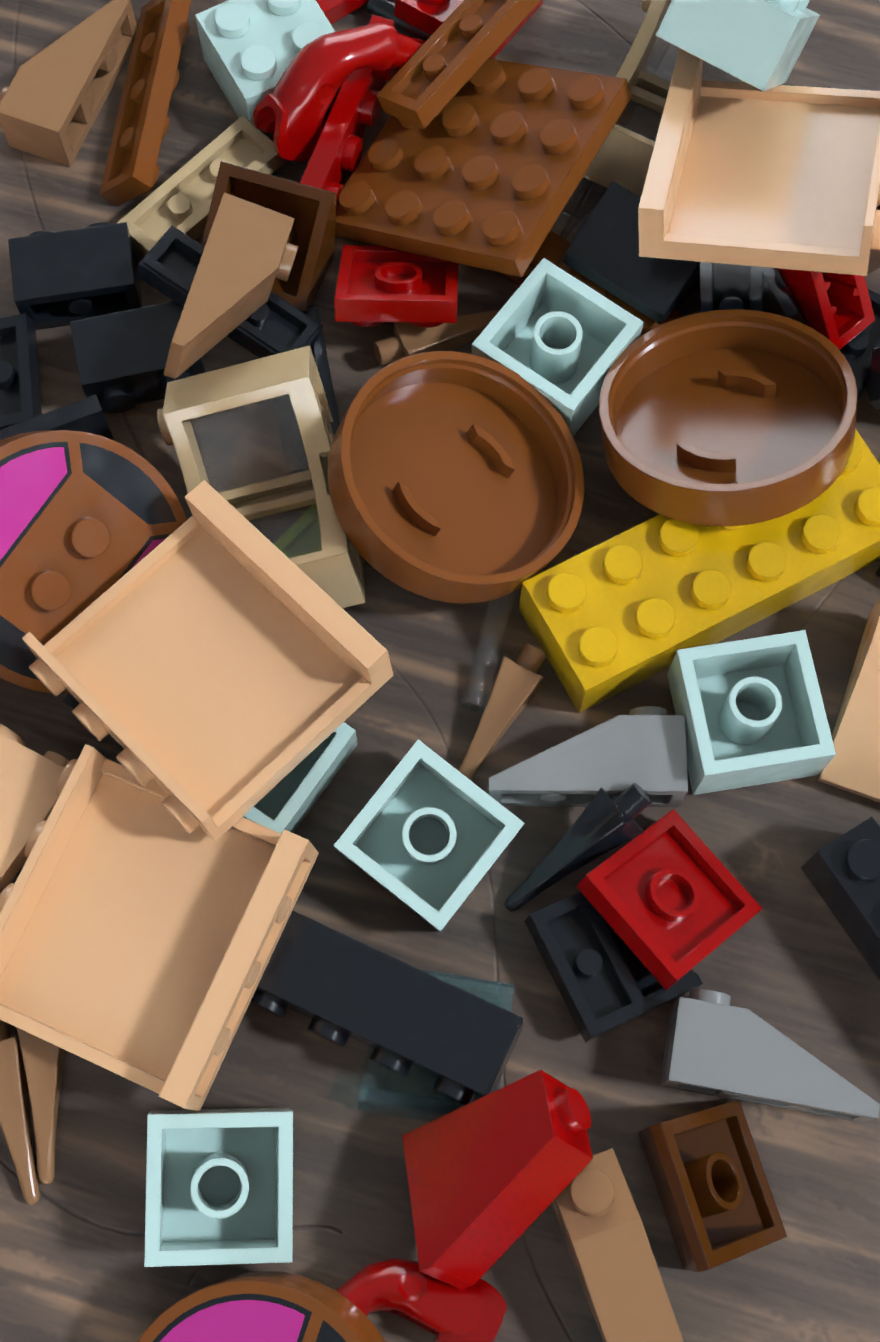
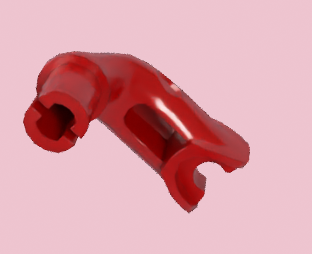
M385 22L322 35L305 45L291 61L273 92L267 94L256 106L252 115V124L263 132L274 134V148L279 157L298 162L306 161L312 155L324 128L325 122L323 118L338 89L353 71L370 68L374 71H385L388 68L399 71L425 42L421 39L400 34L396 31L395 27Z
M398 1258L367 1265L335 1290L350 1300L366 1316L370 1312L376 1311L396 1314L436 1335L434 1342H494L507 1311V1304L503 1296L495 1287L481 1278L473 1286L460 1290L420 1272L418 1261Z

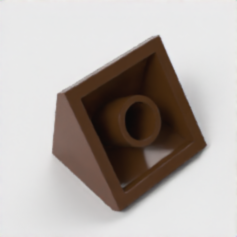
M221 161L201 245L204 247L206 245L224 193L295 218L287 242L299 247L287 282L275 278L271 291L297 309L307 312L334 258L337 194Z
M739 1100L668 1120L638 1132L683 1270L692 1272L710 1270L787 1237Z

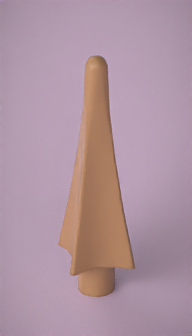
M501 309L457 315V323H443L433 328L417 327L408 322H394V336L373 343L377 362L379 365H384L418 353L455 349L477 338Z
M524 643L514 662L503 656L480 722L458 770L469 780L473 779L501 737L543 686L540 683L543 676L536 673L547 655L534 645Z
M0 1020V1126L16 1168L23 1198L27 1204L34 1205L39 1201L40 1191L33 1156L25 1068L19 1039L17 1036L11 1038L8 1023Z
M16 1027L32 1109L38 1179L40 1183L47 1185L55 1177V1140L66 1050Z

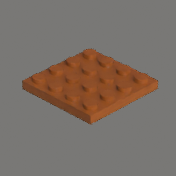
M488 59L425 129L392 115L390 116L340 192L339 203L336 208L335 236L522 277L632 98L627 79Z

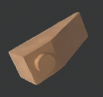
M131 0L110 1L19 67L10 86L4 87L0 92V124L9 147L71 167L132 51L137 24Z
M223 194L171 342L163 375L173 379L179 377L268 301L275 278L287 282L299 247L287 242L295 218L233 195Z
M611 1148L595 1154L590 1163L557 1196L551 1205L603 1342H684L641 1217L614 1150Z

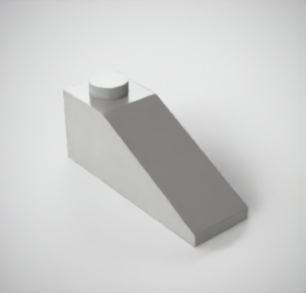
M655 706L631 709L629 715H618L489 777L487 794L502 806L587 807L601 787L612 797L617 798L629 786L636 783L649 796L652 803L648 807H680L688 793L685 715H668L665 708Z
M691 989L689 998L679 997L670 1005L660 1086L860 1123L879 1118L880 1104L751 1010L730 1006V995L712 990Z

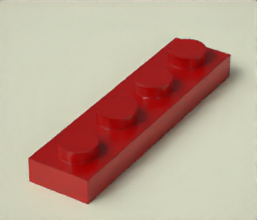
M372 15L369 24L385 22L394 27V20ZM370 68L355 70L344 81L300 181L301 184L336 193V208L339 203L340 192L344 188L342 183L347 171L354 172L360 162L363 151L362 135L367 125L373 127L380 115L382 106L376 95L382 90L385 81H390L398 72L389 68L385 71H374Z

